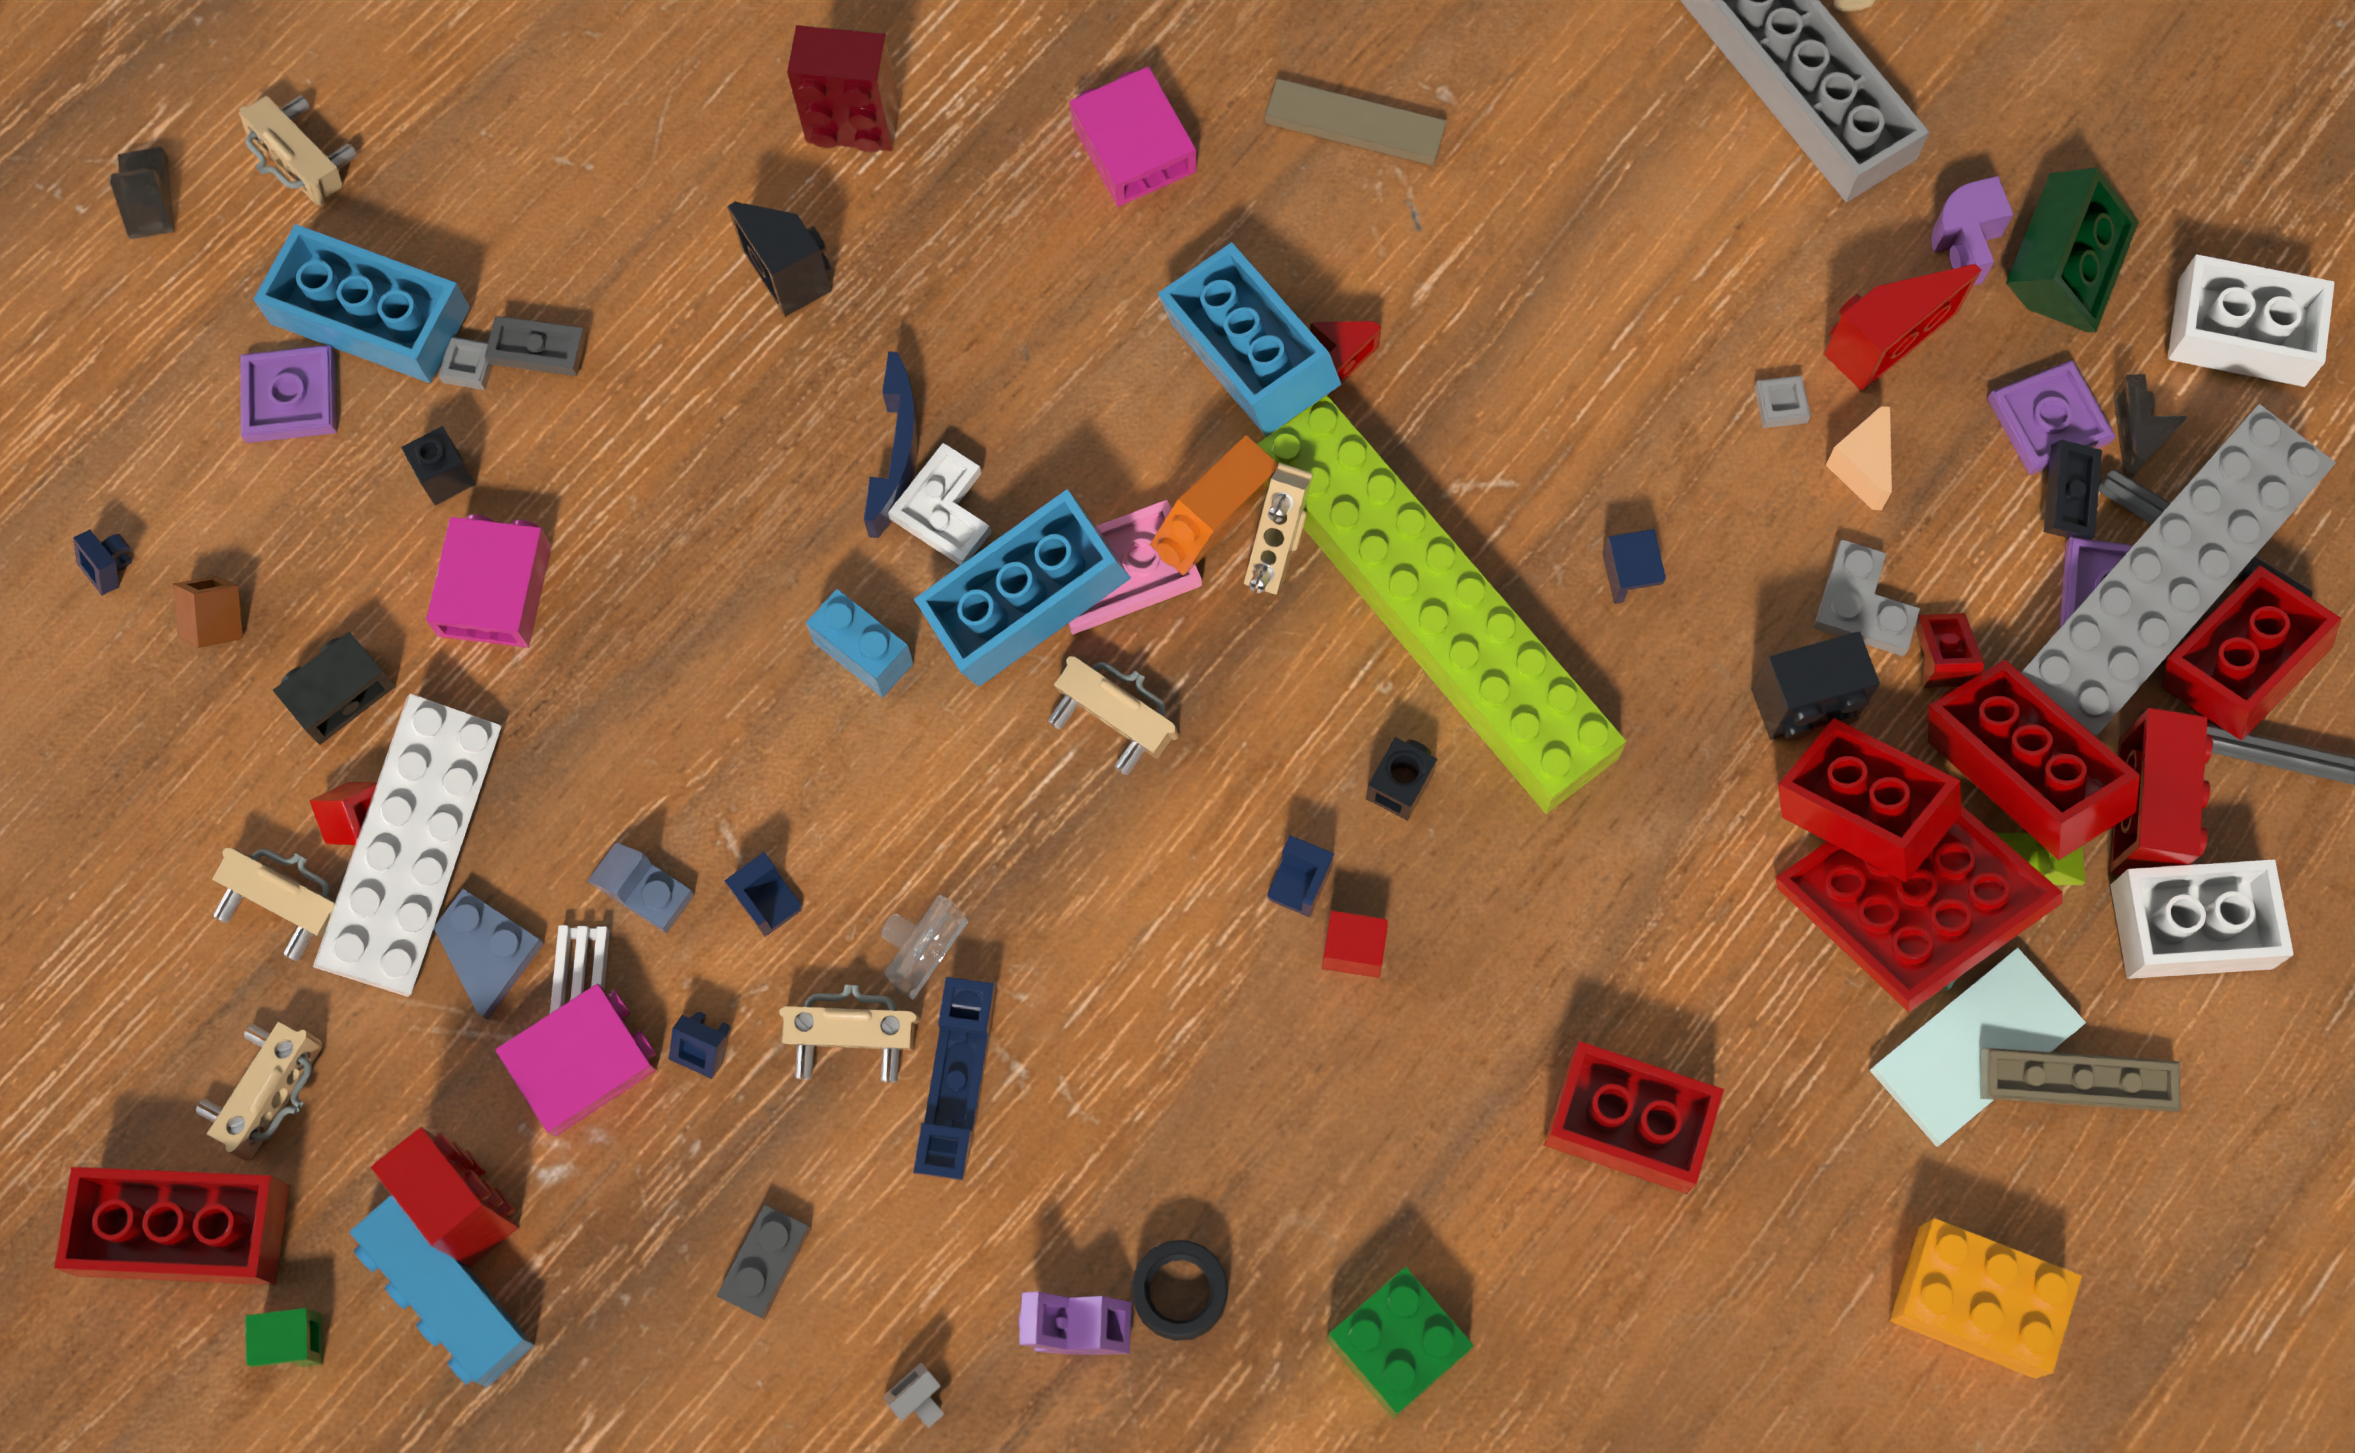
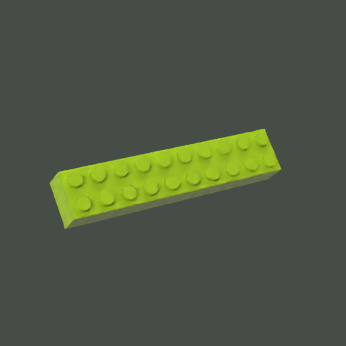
M1327 395L1257 443L1278 464L1283 463L1313 473L1304 507L1306 519L1303 529L1545 814H1548L1620 758L1627 742Z

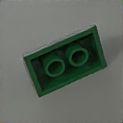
M2097 167L2049 173L2006 281L2009 288L2028 310L2088 333L2097 332L2139 223Z

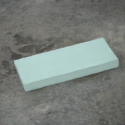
M2017 948L1869 1071L1934 1145L1938 1147L1993 1101L1981 1099V1049L1998 1048L2052 1052L2086 1022L2021 950Z

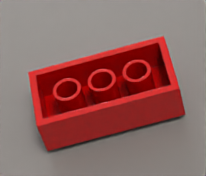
M2005 659L1929 705L1928 743L2058 861L2136 813L2140 775Z
M71 1167L54 1269L77 1277L276 1285L290 1185L271 1175Z

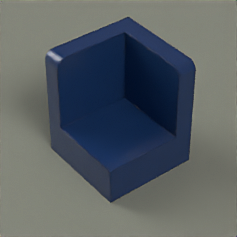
M1655 529L1608 536L1603 551V558L1614 604L1624 602L1628 590L1657 586L1664 583L1666 575Z
M1289 835L1282 851L1281 864L1268 891V900L1311 917L1333 867L1334 853Z
M765 852L724 880L764 937L802 911L801 903L781 878L776 867Z

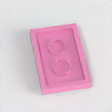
M1168 500L1097 526L1131 576V579L1068 623L1072 635L1202 586V579L1196 565L1183 576L1173 566L1166 564L1160 558L1158 552L1150 546L1151 541L1172 510Z

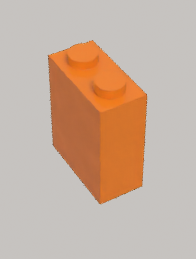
M1245 435L1177 500L1151 541L1150 546L1158 552V555L1166 564L1173 566L1183 576L1186 575L1251 511L1270 483L1279 464Z

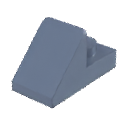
M617 842L588 879L591 885L664 933L669 931L694 896L691 889L654 866L645 854Z

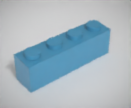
M392 1195L349 1231L359 1244L353 1250L356 1256L370 1271L375 1272L379 1268L390 1281L384 1287L387 1293L402 1309L405 1310L409 1305L421 1318L416 1324L418 1330L433 1346L437 1347L440 1343L445 1346L453 1356L447 1362L449 1367L465 1384L468 1385L473 1380L475 1383L488 1388L534 1346L532 1341L470 1268L432 1247Z

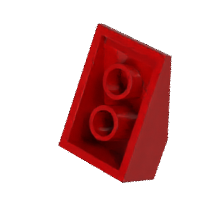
M1976 264L1879 285L1864 297H1861L1859 294L1854 295L1839 310L1838 315L1841 319L1828 333L1831 340L1824 355L1863 392L1959 313L1982 270Z

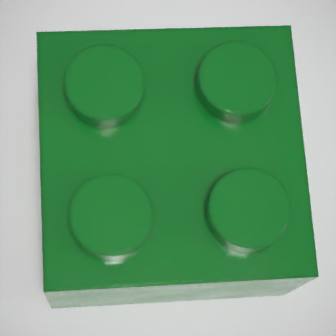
M1406 1266L1328 1334L1326 1340L1393 1420L1474 1347L1472 1342Z

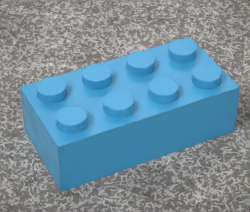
M297 224L291 230L253 299L271 325L322 344L331 345L333 348L430 384L443 361L451 337L456 336L470 310V306L456 282Z
M1232 242L1157 293L1172 326L1265 437L1342 385L1329 352Z
M1066 489L914 598L959 671L980 687L1131 579V576L1084 507Z

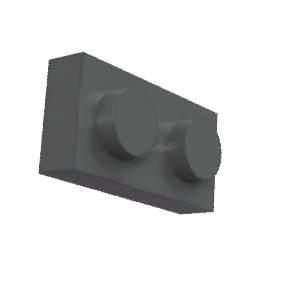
M495 316L485 358L491 365L577 376L587 335L581 327Z
M764 1205L717 1297L764 1320L811 1228Z

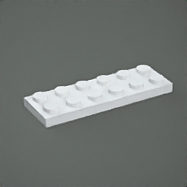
M413 694L408 695L313 965L314 968L408 997L411 995L502 725Z

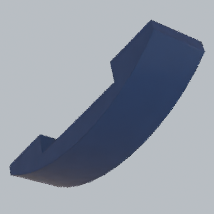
M888 351L882 394L887 412L898 414L888 478L870 477L864 523L868 536L871 538H879L892 522L888 512L911 484L918 454V418L909 377L898 352Z
M951 977L945 978L938 1020L940 1030L924 1123H921L913 1170L914 1174L964 1180L985 1071L994 1001V983Z

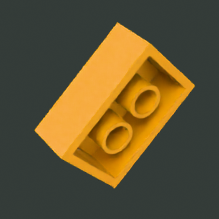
M1933 1218L1918 1229L1889 1321L2031 1378L2038 1379L2052 1374L2082 1275Z

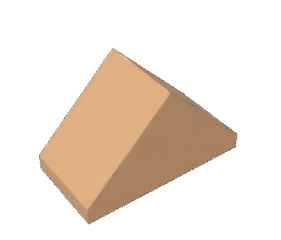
M1881 406L1839 442L1834 447L1826 463V466L1872 510H1882L1892 493L1890 407Z

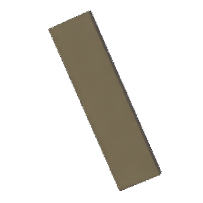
M1278 78L1265 114L1266 124L1433 166L1435 165L1446 128V120Z
M1984 1048L1981 1049V1099L2178 1112L2180 1111V1061Z

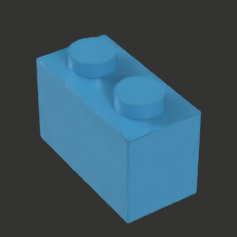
M838 589L832 593L806 622L813 643L882 698L913 665L908 645Z

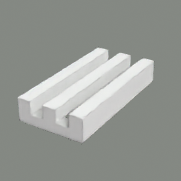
M565 925L558 926L550 1014L565 1005L571 939H576L571 1000L582 994L584 990L588 940H596L591 987L598 983L605 990L610 930L607 927L597 926V929H593L588 926H578V928H570Z

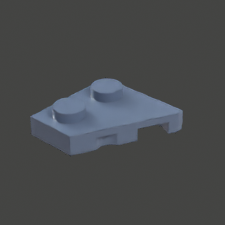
M465 889L461 890L433 927L477 1013L486 1020L490 1018L544 944L539 938Z

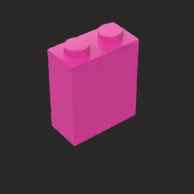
M1149 66L1137 72H1126L1120 75L1114 82L1098 89H1087L1081 92L1075 99L1069 101L1071 124L1117 207L1196 172V149Z
M476 514L468 515L466 519L450 517L426 621L438 637L529 648L552 546L542 528L530 521L514 520L512 524L498 523L486 516Z
M597 983L495 1049L547 1133L555 1137L657 1071L649 1060L657 1055V1053L641 1030L635 1034L631 1032L623 1019L631 1013L615 989L607 994Z

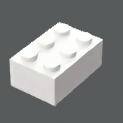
M2196 254L2178 280L2167 360L2305 387L2325 364L2334 281Z
M2275 860L2127 869L2110 884L2127 979L2271 970L2294 955Z

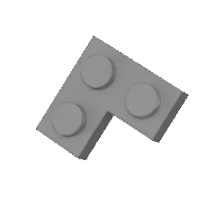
M1841 539L1834 555L1813 628L1837 636L1860 631L1865 645L1905 656L1909 650L1920 608L1875 595L1886 553Z

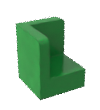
M308 1308L245 1315L246 1364L250 1367L292 1363L301 1367L323 1365L322 1314Z

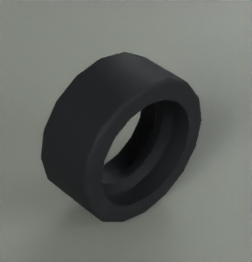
M1187 1240L1166 1241L1149 1250L1138 1263L1132 1280L1133 1303L1142 1323L1156 1335L1173 1341L1193 1340L1209 1332L1222 1317L1228 1299L1226 1274L1218 1258L1203 1245ZM1184 1260L1195 1264L1205 1273L1209 1281L1210 1296L1207 1305L1198 1315L1189 1320L1176 1321L1164 1317L1156 1310L1150 1296V1285L1153 1276L1162 1266L1171 1261Z

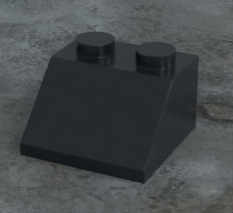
M733 202L727 206L742 251L785 317L831 292L827 274L832 272V268L823 253L826 250V246L814 226L807 229L799 216L794 213L740 202Z

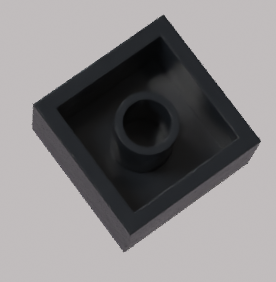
M1859 631L1768 656L1751 690L1770 740L1785 736L1787 741H1793L1810 735L1814 732L1813 728L1829 724L1833 718L1847 725L1859 719L1858 715L1869 704V700L1880 685V682Z

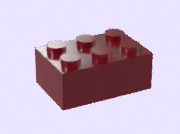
M796 25L787 74L806 143H812L821 148H833L835 146L852 147L868 153H874L879 150L893 151L900 102L886 34Z

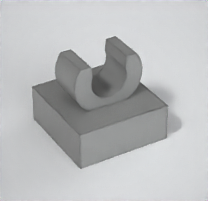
M922 1363L916 1366L883 1396L887 1405L901 1421L914 1411L924 1424L930 1428L944 1415L930 1397L941 1386Z

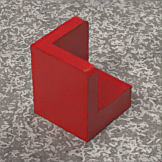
M347 782L309 800L326 844L356 845L377 782Z
M1331 910L1322 969L1379 978L1384 957L1388 921L1383 918Z

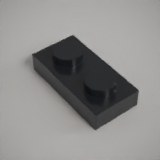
M2059 440L2051 444L2043 532L2065 538H2095L2102 450L2065 440Z

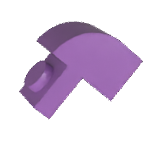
M1998 176L1971 182L1955 190L1947 199L1932 231L1931 243L1933 252L1950 249V261L1953 269L1976 264L1982 270L1974 285L1984 282L1994 264L1986 240L2002 237L2013 217V212Z
M1039 1291L1022 1292L1021 1312L1019 1315V1345L1034 1347V1351L1055 1354H1130L1132 1302L1105 1296L1068 1298Z

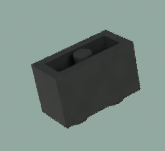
M349 631L344 636L327 642L320 650L319 655L306 665L289 671L283 677L281 684L273 689V692L304 730L321 745L395 688V685Z

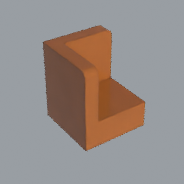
M219 576L173 583L179 638L198 648L237 641L242 638L238 585Z

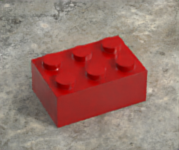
M2259 566L2167 658L2162 688L2242 741L2333 648L2342 618L2262 566Z
M2148 708L2119 738L2118 757L2140 775L2136 813L2112 828L2109 874L2122 875L2127 869L2190 865L2199 856L2203 855L2208 833L2207 828L2201 826L2202 809L2206 808L2210 797V782L2204 780L2205 763H2208L2213 749V737L2207 734L2208 717Z
M1833 718L1778 784L1783 819L1904 882L1910 879L1961 815L1959 779Z
M1579 1041L1571 1054L1543 1146L1688 1194L1697 1185L1724 1089Z
M420 1126L370 1166L428 1243L469 1267L475 1265L518 1229V1226L509 1216L516 1211L512 1203L499 1188L496 1187L494 1189L488 1181L480 1179L486 1171L469 1150L464 1151L456 1141L451 1142L443 1132L434 1136Z

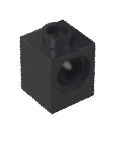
M443 426L401 447L420 484L435 506L476 485L461 455Z
M1395 737L1368 784L1366 800L1408 821L1434 775L1438 759L1431 756L1432 752L1420 742L1411 739L1404 742ZM1405 767L1414 772L1416 779L1409 783H1401L1393 778L1391 772L1396 768Z

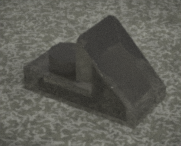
M156 147L117 154L119 173L109 175V180L128 237L130 239H137L175 232L168 156L163 148Z
M2145 374L2126 375L2113 394L2123 474L2129 478H2133L2159 452L2187 419V416H2153L2155 398L2153 392L2147 390Z

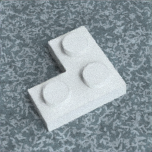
M942 443L889 510L890 520L958 565H962L975 555L991 534L988 524L958 505L980 477V466L945 443Z

